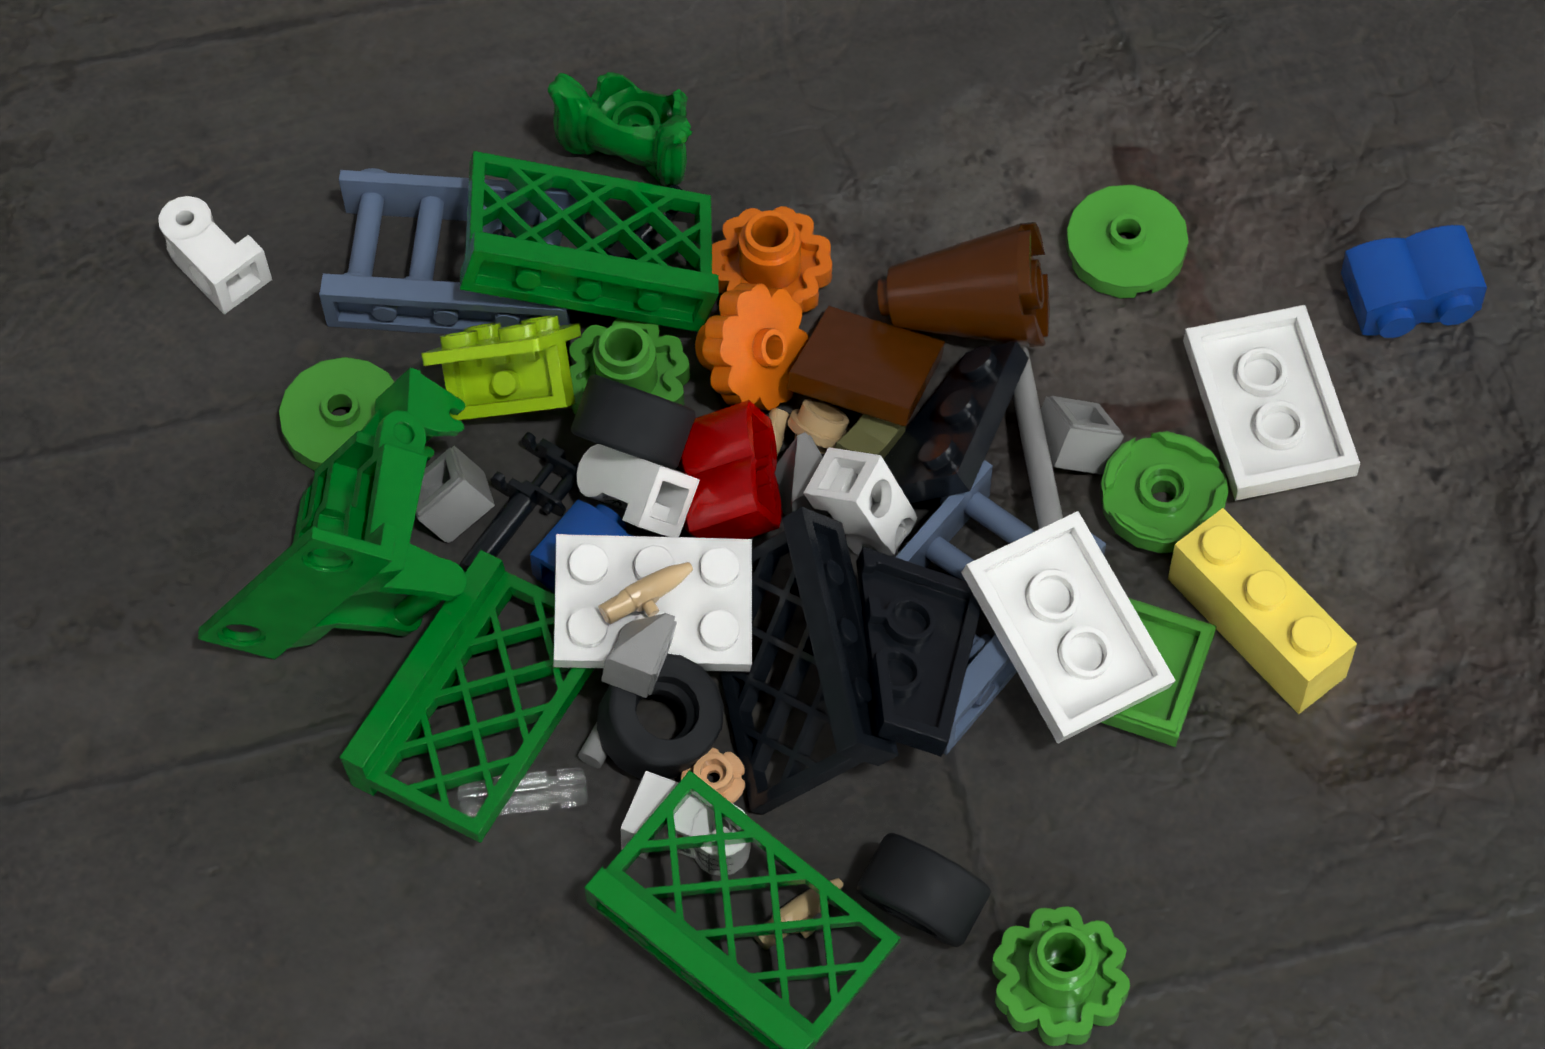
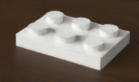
M1305 305L1185 329L1184 346L1235 501L1357 476L1360 461Z
M1079 511L968 563L962 570L963 577L1057 743L1168 689L1176 681Z
M556 534L553 667L604 668L605 659L613 652L625 624L647 618L648 616L645 611H634L613 624H609L604 620L598 606L618 595L625 587L651 573L671 565L689 562L693 567V571L682 583L659 598L655 603L660 610L656 615L667 613L675 616L674 621L677 622L668 654L682 655L702 666L705 671L750 672L752 666V539Z

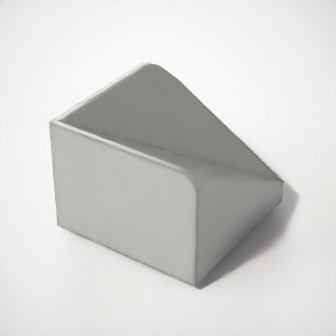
M1046 396L1041 407V414L1052 466L1104 474L1108 459L1120 447L1124 438L1121 430L1099 403Z
M806 432L797 435L777 462L775 476L780 492L781 510L785 516L800 507L824 516L830 514L825 510L814 509L803 494L823 459L811 435H807Z
M450 447L425 468L416 516L421 523L444 542L449 543L455 540L495 506L484 471L457 447Z
M663 613L625 624L613 652L605 659L601 681L647 698L648 694L651 695L672 644L677 624L674 621L675 616Z

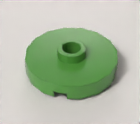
M1136 185L1108 186L1089 194L1073 210L1065 239L1066 250L1072 260V268L1078 278L1097 292L1118 298H1135L1139 292H1146L1152 289V293L1164 289L1180 273L1188 248L1186 222L1176 206L1158 192ZM1129 233L1135 235L1136 238L1125 239L1119 236V234Z
M348 357L324 360L302 371L285 390L279 409L283 438L296 460L315 471L357 431H361L375 413V400L394 383L389 373L369 361ZM341 407L351 408L345 415L336 416L331 414L335 409Z
M1166 431L1151 433L1150 438H1142L1136 442L1135 437L1123 443L1108 459L1100 486L1103 515L1115 533L1137 548L1157 553L1173 552L1174 545L1219 510L1225 509L1229 492L1227 480H1224V474L1219 469L1220 463L1211 450L1192 437ZM1165 492L1173 500L1161 502L1156 500L1153 494Z

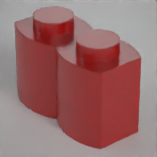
M750 400L697 417L692 425L678 468L680 472L700 479L683 525L685 530L696 538L748 539L779 529L781 498L775 476L777 446L771 419Z

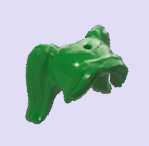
M607 72L597 78V87L592 97L587 94L578 81L565 73H559L554 81L549 84L548 93L554 102V131L559 144L564 150L571 154L591 155L601 152L611 156H619L629 162L646 167L650 175L654 176L662 186L669 187L671 184H681L687 164L685 142L692 135L691 125L686 118L688 98L684 92L677 89L671 95H662L651 91H643L627 77L614 72Z

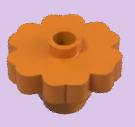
M785 206L777 207L773 211H760L755 208H749L738 217H733L723 224V240L712 244V274L719 275V293L723 294L726 291L733 290L741 283H762L767 288L786 289L792 300L800 305L802 314L816 308L819 302V288L827 286L832 281L831 243L824 236L814 235V222L811 217L796 213Z
M741 283L733 290L726 291L721 295L719 300L720 315L710 317L698 331L695 341L696 356L700 364L712 372L710 378L711 386L717 393L721 394L726 404L732 406L750 400L760 410H771L778 407L780 403L787 402L792 398L793 391L787 389L790 370L808 342L809 337L806 332L799 329L802 320V309L796 301L792 300L786 289L767 288L762 283Z

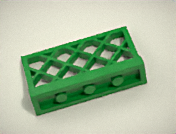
M473 151L469 162L466 252L460 270V290L698 332L706 323L719 295V275L712 274L711 195ZM485 175L507 179L517 191L501 199L484 182ZM551 187L567 190L578 202L562 210L544 191ZM609 199L626 201L637 213L622 221L604 202ZM527 201H530L547 218V220L533 228L513 210ZM668 210L695 214V225L681 232L663 213ZM589 212L608 231L592 239L573 220ZM498 218L516 238L482 232L483 226ZM649 223L667 242L652 250L633 231ZM559 230L577 249L547 244L542 238ZM619 241L638 260L608 255L603 249ZM678 251L695 268V271L668 266L663 260Z
M482 550L479 551L465 572L467 578L466 589L457 598L445 601L340 756L352 786L372 796L379 791L479 843L482 842L594 670V668L553 667L554 646L550 634L554 633V617L546 619L544 611L554 615L555 594L505 571L501 559ZM514 596L535 606L539 621L502 631L498 616L511 597ZM493 625L495 633L486 635ZM544 636L550 660L512 670L506 646ZM499 648L505 672L467 682L464 667L472 655ZM570 670L563 681L561 673ZM554 675L558 690L551 701L523 710L516 685ZM459 678L460 685L451 687L456 679ZM509 687L515 712L478 722L472 697ZM464 700L470 725L433 735L429 719L437 707ZM536 722V724L529 733L527 724ZM520 727L523 743L514 756L488 763L482 737ZM424 730L425 737L417 739L421 731ZM474 739L481 765L443 775L437 750ZM429 752L435 778L407 785L391 777L403 759ZM502 775L494 786L492 777ZM485 780L488 797L474 818L451 807L447 790ZM439 792L441 802L428 795Z
M690 770L606 869L601 867L584 887L588 904L767 1049H814L825 1033L900 943L901 937ZM691 794L714 811L716 834L676 838L674 814ZM722 818L740 832L724 833ZM667 823L669 839L653 840ZM753 842L766 852L768 876L728 880L725 845ZM717 846L721 881L680 885L677 850ZM670 850L673 885L644 888L625 873L641 853ZM775 860L789 870L791 874L776 875ZM806 884L819 894L821 918L781 922L778 897L779 886ZM770 887L773 923L733 927L730 891ZM722 892L725 928L696 930L684 920L682 896ZM674 897L676 913L658 899ZM828 902L845 916L829 917ZM859 926L879 942L864 962L834 965L831 929ZM822 930L826 966L786 969L783 933ZM775 934L778 970L749 973L737 963L734 938ZM727 939L728 955L711 941ZM853 974L842 989L837 992L836 976ZM828 977L830 1003L813 1024L790 1006L787 981ZM780 982L781 998L763 983Z

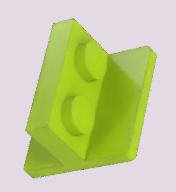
M549 315L522 320L521 324L502 328L499 322L466 327L463 332L440 336L441 347L421 353L423 366L442 364L446 390L465 403V409L458 415L450 414L456 420L568 407L575 404L566 341L581 336L580 325L577 323L559 326L558 315Z

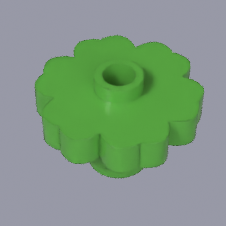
M617 318L609 328L600 325L589 326L583 332L581 338H578L570 345V372L575 397V404L571 405V408L575 415L588 378L591 375H599L685 405L683 386L690 379L689 360L683 352L680 339L672 335L659 336L657 324Z
M1065 906L1055 910L1039 908L1032 914L1029 928L1023 926L1007 928L1003 934L1001 945L993 954L992 971L996 978L1000 980L995 995L996 1006L1003 1014L1007 1015L1010 1025L1016 1031L1026 1032L1038 1027L1041 1039L1049 1046H1060L1066 1044V1042L1074 1045L1086 1043L1090 1038L1093 1024L1110 1026L1117 1021L1120 1008L1128 997L1130 981L1126 974L1121 971L1127 951L1125 945L1118 938L1114 937L1111 927L1105 921L1096 920L1083 924L1081 915L1073 907Z

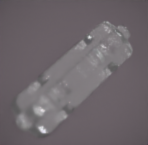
M580 767L557 769V776H548L547 771L526 773L499 815L551 810V803L559 802L561 803V808L583 806L588 800L586 774ZM501 776L494 777V786ZM485 780L463 784L458 787L457 795L460 812L472 818L475 817L488 797Z

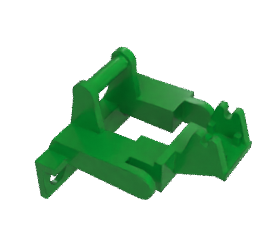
M409 368L375 400V413L361 431H357L315 470L313 483L303 492L293 544L199 627L198 640L275 660L289 648L315 644L333 628L384 632L397 636L410 635L421 625L422 617L441 601H450L462 594L467 585L464 570L451 560L438 557L410 544V538L426 462L434 456V450L429 446H425V443L433 436H457L464 429L462 421L453 419L450 414L458 415L465 409L463 400L422 375L420 370ZM247 625L258 630L238 632L228 629L226 626Z

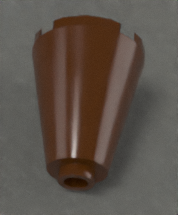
M1036 222L1020 223L890 266L887 279H879L877 295L881 315L890 316L893 325L903 329L1000 343L1017 341L1019 345L1028 347L1044 346L1046 343L1043 337H1048L1050 304L1048 275L1042 274L1039 260L1033 259V256L1045 255L1039 227Z

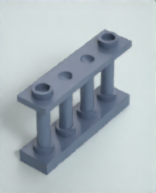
M368 168L362 171L340 170L339 184L346 213L357 214L348 272L343 275L324 273L322 275L319 296L328 327L451 334L463 332L466 327L499 322L502 328L521 324L522 320L549 315H558L559 326L573 324L571 309L460 290V282L433 281L442 219L467 221L469 178L397 174L375 168ZM485 179L484 181L501 199L517 191L506 180ZM551 187L544 191L562 210L578 202L567 190ZM530 201L513 209L528 225L537 226L547 220ZM586 213L573 220L583 229H585ZM382 216L418 218L409 276L404 279L372 277ZM497 218L483 226L482 232L493 234L497 229L502 230V222ZM556 230L542 239L547 244L560 246L562 233Z
M984 460L970 492L941 497V506L899 552L896 558L926 568L933 562L953 577L966 581L961 572L974 559L949 543V541L970 517L1009 544L1035 532V530L988 498L990 496L993 465ZM1092 534L1103 555H1105L1106 543ZM977 634L974 636L949 743L943 753L945 755L950 752L1017 673L996 634L993 638L988 634H984L981 637Z

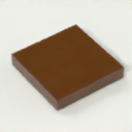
M828 306L790 370L787 389L888 422L906 426L942 359L945 341Z

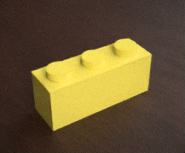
M1224 508L1174 545L1168 580L1212 625L1217 626L1216 630L1298 714L1346 678L1357 643Z

